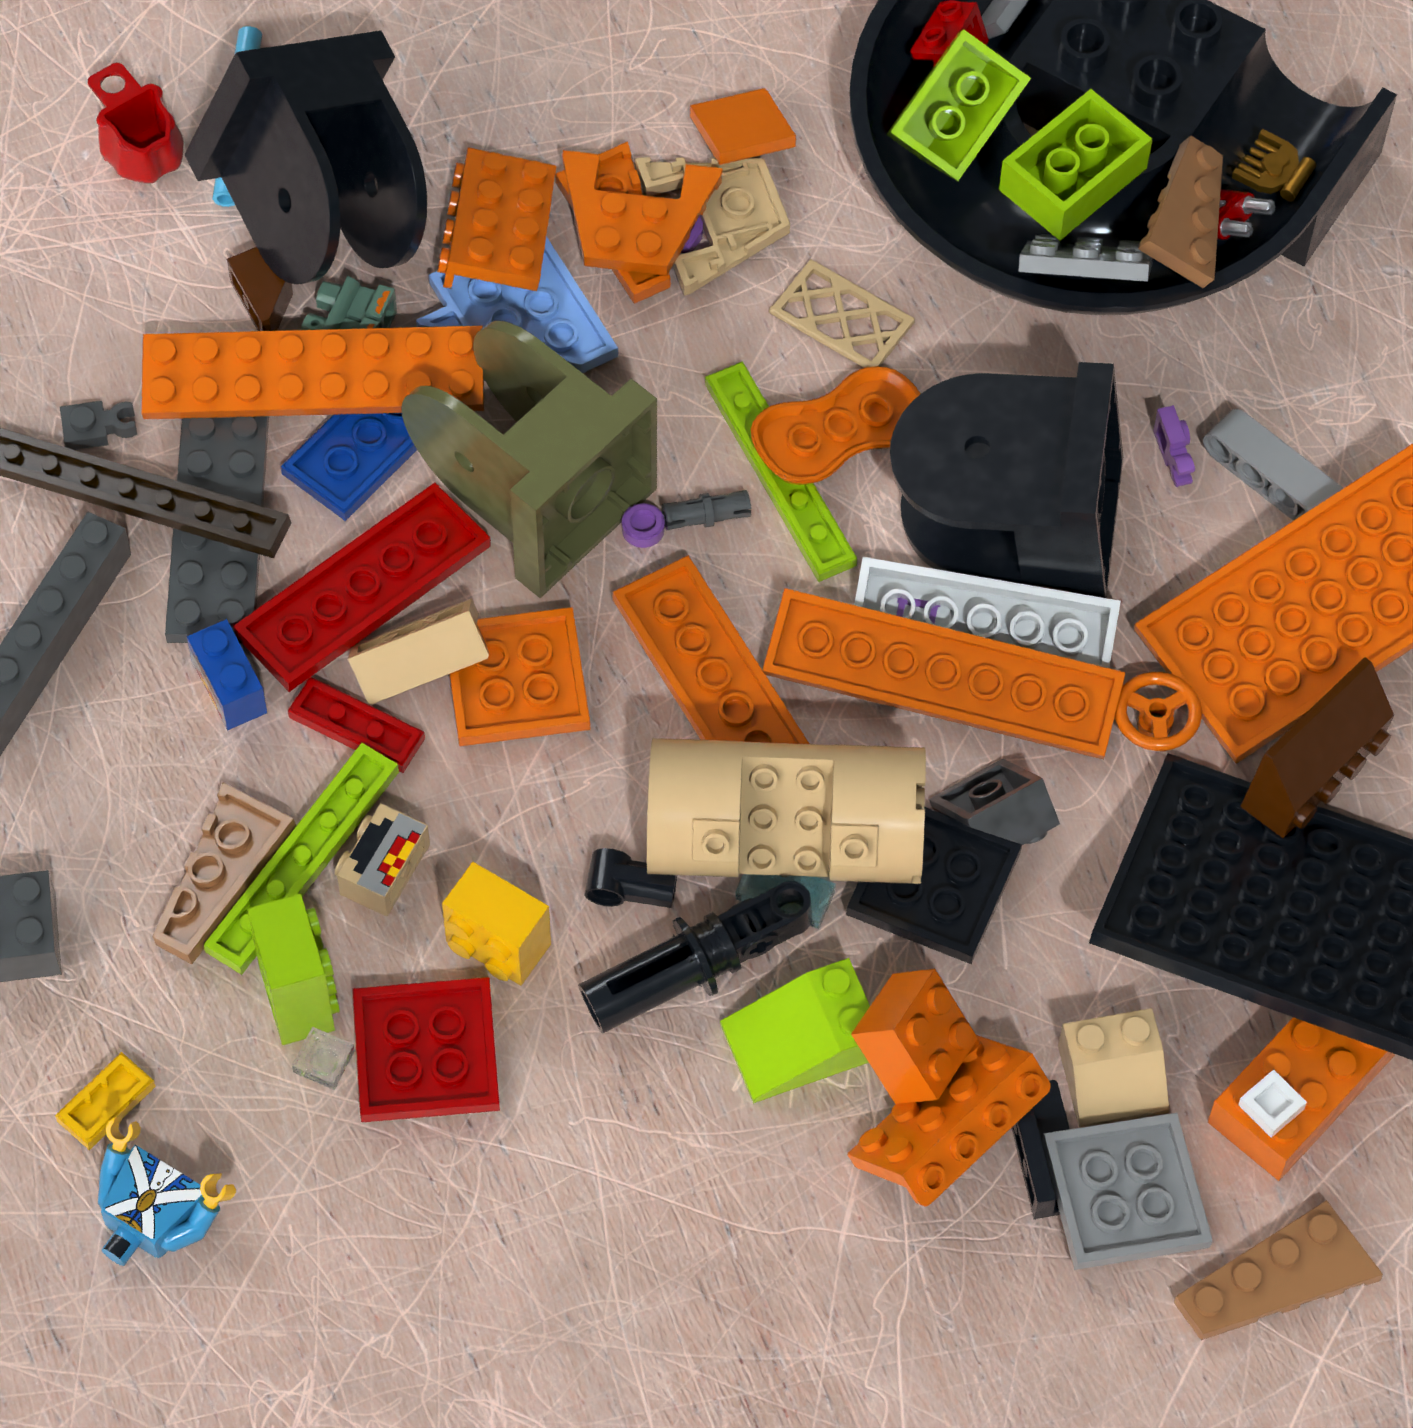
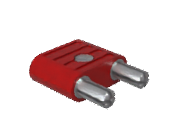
M1221 189L1217 239L1226 240L1231 235L1250 237L1253 233V227L1251 223L1245 221L1252 213L1272 215L1275 211L1274 201L1256 199L1249 192Z

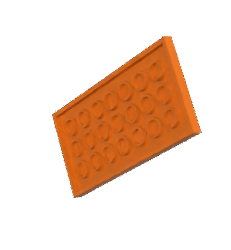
M1413 444L1134 624L1135 632L1166 673L1181 678L1193 688L1201 704V719L1236 764L1289 730L1364 657L1372 662L1377 672L1413 649Z

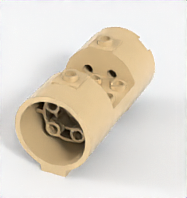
M652 738L647 809V874L739 877V874L829 877V881L921 884L925 823L926 749L924 747L818 745Z

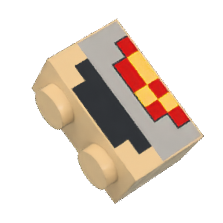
M380 803L374 815H367L362 821L357 832L358 841L351 853L348 851L343 853L337 863L335 875L338 879L341 896L388 917L430 846L427 824Z

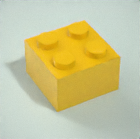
M475 862L470 864L442 902L445 937L450 949L465 959L473 957L485 964L486 969L499 980L508 981L510 979L522 986L551 945L549 906Z

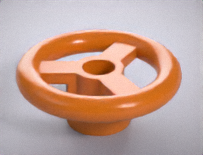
M1147 672L1128 680L1122 686L1115 713L1116 724L1122 734L1133 744L1152 751H1168L1184 745L1195 735L1202 718L1201 704L1193 688L1181 678L1164 672ZM1149 685H1163L1177 691L1165 699L1154 698L1151 700L1135 693L1140 688ZM1187 704L1189 715L1186 725L1181 731L1168 737L1173 726L1174 711ZM1127 706L1140 711L1137 721L1138 730L1131 724L1128 718ZM1151 713H1158L1163 717H1154Z

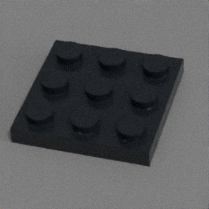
M924 807L925 823L921 884L858 882L847 905L846 915L972 964L1020 856L1022 844L971 828L950 816Z

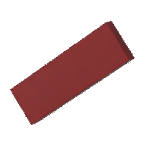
M312 677L307 680L288 709L290 719L354 750L361 743H364L397 763L401 773H404L425 740L424 731Z

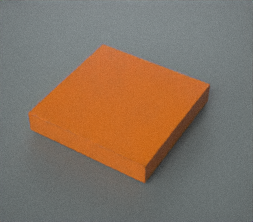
M766 88L690 105V118L719 165L796 147L794 131Z

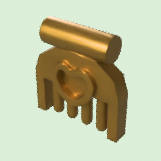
M1262 129L1258 139L1255 140V145L1269 152V154L1252 147L1249 152L1262 160L1259 161L1249 155L1244 157L1245 162L1259 168V171L1244 163H1240L1238 168L1236 167L1233 171L1232 178L1258 192L1272 194L1281 190L1280 195L1287 201H1294L1317 165L1309 157H1303L1299 163L1298 150L1290 142Z

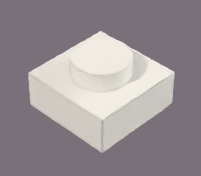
M1272 1070L1240 1098L1238 1105L1272 1138L1305 1109L1307 1102L1275 1070Z

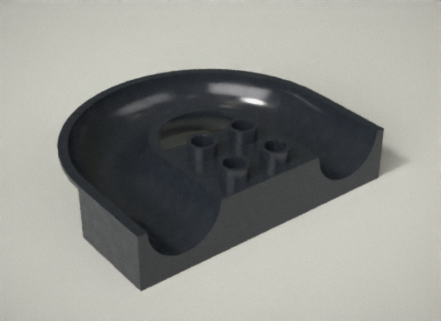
M879 0L871 11L859 37L852 62L849 99L850 119L856 148L867 176L880 199L896 220L922 246L952 269L975 283L1005 297L1029 305L1065 313L1086 315H1130L1159 311L1187 304L1235 285L1252 276L1280 255L1305 267L1382 153L1397 94L1382 87L1372 102L1362 106L1344 107L1324 102L1309 95L1292 83L1273 61L1266 44L1265 28L1209 0H1028L1006 33L990 38L986 46L1031 79L959 181H956L922 161L886 135L934 68L933 60L913 59L910 51L938 4L942 1L950 0ZM993 0L956 1L977 2L982 16ZM1092 89L1152 138L1147 169L1061 239L1060 243L1075 244L1079 237L1099 238L1103 240L1102 246L1118 247L1119 242L1122 240L1141 241L1148 234L1149 228H1147L1150 217L1157 212L1160 203L1157 200L1160 192L1169 182L1167 175L1178 148L1190 136L1213 147L1223 155L1222 190L1249 192L1256 199L1272 200L1275 203V211L1272 215L1252 213L1245 221L1251 223L1253 227V233L1250 237L1231 235L1226 240L1217 239L1215 279L1204 288L1155 259L1152 260L1148 281L1018 272L1020 253L1027 241H1033L1037 234L1052 235L999 190L1002 161L1032 137L1024 124L1038 131L1041 130L1083 94ZM1262 129L1290 142L1298 150L1299 163L1303 157H1309L1317 165L1294 201H1287L1280 195L1281 190L1272 194L1258 192L1232 178L1233 171L1236 167L1238 168L1240 163H1244L1259 171V168L1245 162L1244 157L1249 155L1259 161L1262 160L1249 152L1252 147L1269 154V152L1255 145V140L1258 139Z

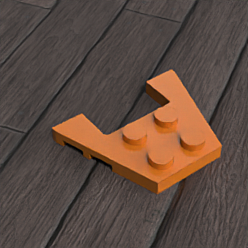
M563 150L562 154L563 169L568 183L569 197L574 211L584 266L667 276L688 241L690 231L698 217L704 214L708 200L714 190H718L722 183L723 168L686 164L679 199L596 190L600 154Z

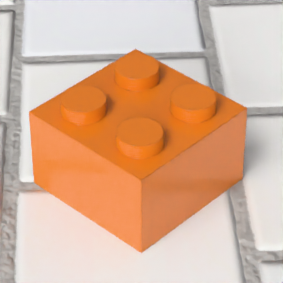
M935 969L893 973L851 1033L895 1104L938 1100L978 1039Z

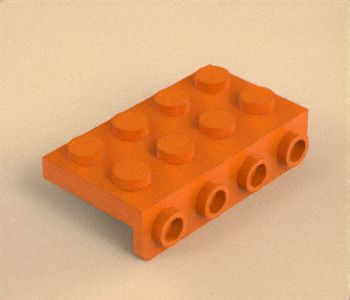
M468 147L464 164L456 162L452 187L459 188V192L451 191L447 215L455 216L454 220H446L442 240L443 244L450 245L449 249L442 247L437 272L445 274L444 288L451 289L454 275L537 291L543 262L556 165Z
M976 1035L978 1037L977 1041L938 1100L895 1104L891 1113L875 1128L866 1131L860 1137L859 1143L847 1155L855 1168L906 1187L917 1204L929 1206L1048 1094L1051 1087L1050 1082L1032 1053Z

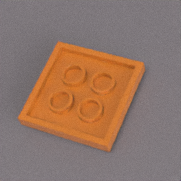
M573 607L477 620V626L489 650V657L486 660L449 674L459 746L590 730V717Z

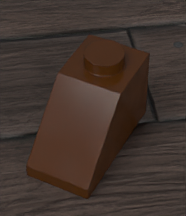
M257 247L228 258L227 265L230 282L257 331H277L293 296L292 284L279 278L269 268Z

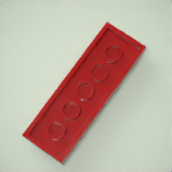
M434 482L233 626L234 634L284 688L291 692L491 547V537Z

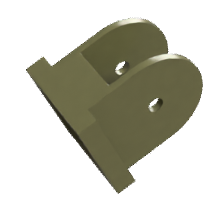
M492 321L475 335L473 341L474 355L478 366L483 369L487 385L500 404L517 423L505 434H502L463 402L449 393L432 386L416 387L404 398L402 402V417L416 449L442 483L465 505L513 543L515 578L541 598L622 522L623 514L629 507L643 503L657 490V398L632 378L611 396L528 331L509 322Z

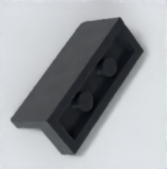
M1049 1080L1051 1087L1048 1094L1011 1128L1034 1220L1060 1215L1041 1141L1044 1133L1069 1130L1059 1085L1056 1080Z

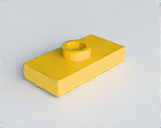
M121 1052L55 1115L56 1120L90 1150L106 1135L108 1122L120 1115L123 1119L156 1087L155 1082Z

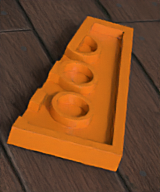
M628 141L600 153V167L596 190L643 195L637 169L634 168ZM562 170L555 174L556 184L573 209L569 197L566 174ZM612 269L634 304L671 287L669 273L666 276Z

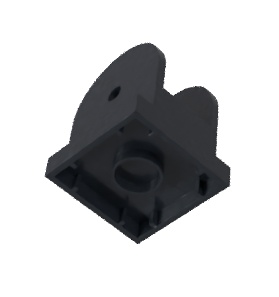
M382 30L236 52L184 154L197 181L222 178L262 258L279 278L288 283L305 284L314 282L328 272L337 252L340 229L356 254L365 262L377 268H390L408 262L421 244L427 219L425 174L415 141L383 82L387 71L395 59V55ZM375 178L377 180L378 191L375 185Z
M1079 362L1077 378L991 373L967 374L942 381L915 398L896 423L891 439L890 459L895 481L902 493L901 517L904 531L910 545L918 556L929 566L938 570L1032 586L1070 588L1072 593L1107 598L1124 458L1114 364Z

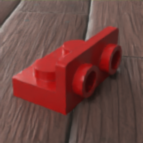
M956 0L940 2L910 51L912 58L933 60L934 67L956 35L963 29L987 45L989 39L977 2H958Z

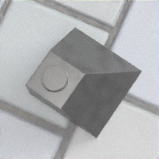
M1005 759L993 763L929 799L933 808L971 828L1022 845L1042 840L1047 835V831L1060 825L1043 778Z

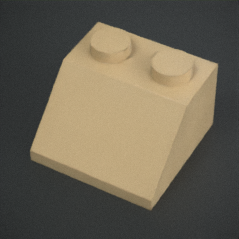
M1152 1008L1062 1024L1058 1048L1079 1128L1169 1113L1164 1051Z

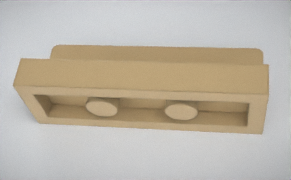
M469 599L351 647L348 660L369 704L377 703L486 660L489 657V650L477 626L479 613L473 600Z

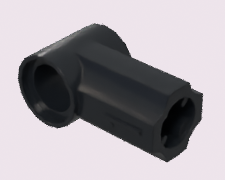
M609 848L597 849L592 854L584 895L590 902L602 906H619L624 901L672 908L678 875L647 874L646 862L633 861L629 855L619 850Z

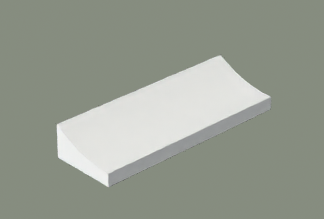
M863 557L854 605L896 615L899 605L897 600L898 598H903L910 604L905 605L904 618L1109 668L1121 601ZM914 598L928 601L925 608L916 607ZM941 605L937 609L935 624H933L929 619L931 607Z

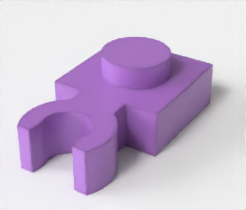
M1174 405L1157 409L1153 433L1165 465L1170 466L1171 476L1176 487L1191 484L1193 480L1190 473L1195 472V466L1191 455L1186 449V445L1190 444V433L1185 420L1179 421Z

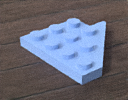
M547 236L537 291L454 275L452 288L449 289L443 287L444 273L435 271L429 274V284L442 303L443 308L416 319L417 327L481 325L484 327L492 321L509 322L537 337L582 373L618 357L617 345Z

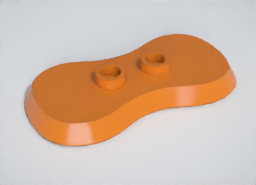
M879 366L862 368L847 376L833 391L824 396L807 401L778 403L764 409L752 423L751 438L763 462L780 479L793 485L812 484L828 478L849 458L860 452L874 449H890L896 423L908 405L921 393L906 376L897 370Z

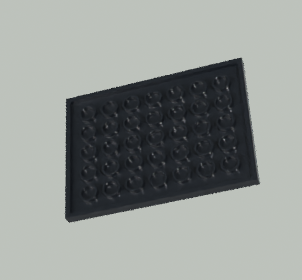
M1167 753L1095 923L1089 943L1413 1060V839L1316 806L1317 811L1303 829L1295 826L1282 838L1240 807L1251 782Z

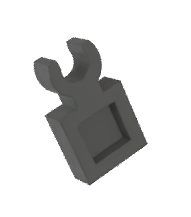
M102 401L60 407L66 448L79 450L109 445L107 437L109 434H115L121 438H130L137 435L135 421L126 423L120 421L125 417L135 416L133 403L120 402L114 405L111 410L104 411Z

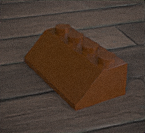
M1364 657L1264 753L1240 807L1280 837L1284 838L1295 826L1303 829L1317 811L1316 806L1321 801L1327 805L1339 792L1342 786L1341 781L1345 777L1353 780L1364 767L1367 761L1366 757L1370 753L1377 756L1389 742L1391 735L1387 732V729L1394 717V713L1370 660Z

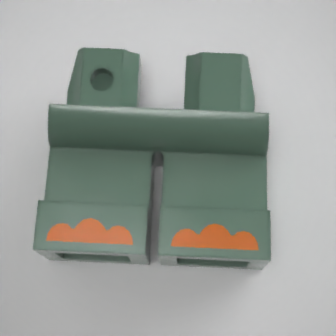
M350 276L346 277L343 285L323 281L317 292L316 305L317 308L329 311L330 313L327 318L312 313L307 314L301 325V330L390 328L397 313L395 288L380 284L377 290L362 287L357 280Z

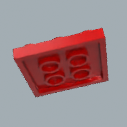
M489 977L352 988L361 1122L500 1111Z

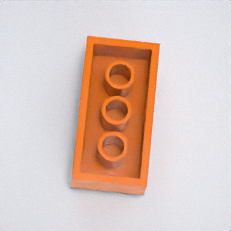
M1293 1017L1214 1101L1208 1123L1280 1181L1389 1063L1395 1054ZM1272 1070H1275L1307 1103L1301 1113L1271 1138L1238 1104L1244 1094Z

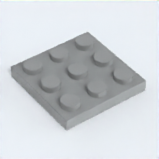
M1037 234L1033 241H1027L1021 251L1018 272L1148 281L1153 258L1138 250L1141 241L1122 240L1119 242L1118 247L1102 246L1103 240L1099 238L1079 237L1075 244L1060 243L1053 235Z
M1177 1113L1043 1134L1041 1141L1074 1270L1206 1249L1211 1246L1213 1242Z

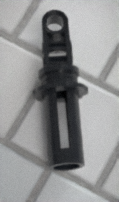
M786 881L754 898L737 903L728 911L718 916L712 912L704 916V921L696 924V926L690 927L681 917L672 920L676 936L673 934L672 938L578 984L582 998L598 1029L603 1034L697 986H703L709 996L717 994L716 978L720 974L723 975L727 971L735 973L741 970L742 962L765 954L774 946L802 934L809 928L812 921L810 893L801 883ZM787 903H796L802 907L795 914H785L780 911V908Z

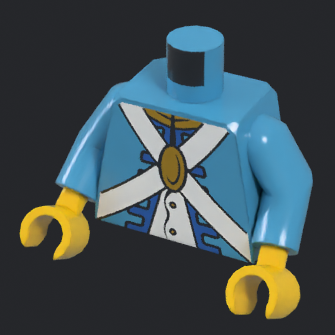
M120 1115L112 1118L106 1126L107 1137L113 1143L107 1145L100 1170L98 1205L101 1208L105 1225L114 1231L102 1248V1252L113 1262L125 1266L138 1247L155 1258H160L167 1251L175 1252L202 1240L220 1211L218 1203L231 1200L235 1196L236 1188L234 1184H227L218 1194L216 1184L221 1179V1173L207 1175L200 1185L137 1145H134L130 1151L127 1143L139 1136L141 1127L137 1121L132 1122L128 1128L127 1136H123L119 1131V1124L122 1120Z

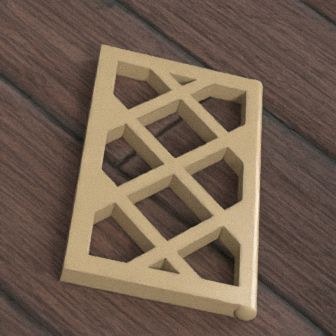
M810 259L776 303L769 308V313L863 368L880 367L915 323V318L812 259ZM814 273L828 281L831 287L808 290L806 281ZM850 294L866 303L867 308L844 311L841 295ZM833 296L837 313L814 316L810 300ZM803 301L807 317L796 318L783 309L788 303ZM887 315L901 324L894 331L881 332L877 316ZM870 317L874 334L850 337L847 321ZM840 322L843 338L833 339L817 330L816 325ZM876 343L878 353L871 361L855 352L853 346Z

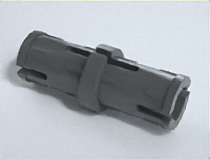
M747 490L715 496L704 493L699 494V498L662 503V514L665 520L666 531L701 524L706 528L714 526L715 522L751 517V510H748L751 509V503Z

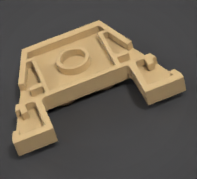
M651 157L635 159V169H637L646 196H653L682 188L686 164L723 168L722 183L718 190H714L708 200L704 214L700 215L711 247L681 254L673 264L684 296L693 293L790 233L789 219L764 159L747 158L719 165L716 158H712L711 163H686L684 158H675V162H651Z

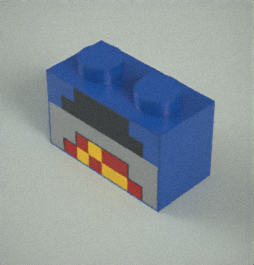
M227 619L187 636L192 663L227 731L267 714L263 687Z

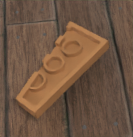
M1190 136L1178 148L1167 175L1169 182L1160 192L1157 200L1160 203L1157 212L1150 217L1147 228H1149L1148 234L1141 240L1138 250L1204 288L1215 279L1223 155L1213 147Z
M224 782L217 794L219 801L213 814L208 813L201 829L203 836L195 852L190 853L184 866L186 873L179 887L174 888L152 936L156 946L190 964H193L204 950V943L296 827L294 818Z
M1326 1200L1175 1297L1174 1304L1198 1337L1204 1340L1258 1322L1259 1318L1280 1311L1285 1313L1298 1309L1301 1304L1322 1297L1328 1299L1343 1294L1347 1289L1362 1284L1367 1286L1379 1282L1382 1279L1383 1273Z

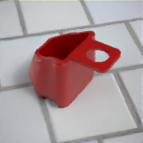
M113 63L91 75L87 81L88 86L105 106L96 118L99 149L103 159L113 166L119 176L146 184L155 183L166 173L176 171L182 163L184 140L174 117L168 112L162 98V89L155 84H146L141 87L121 63ZM109 76H119L125 81V86L117 93H107L101 88V83Z

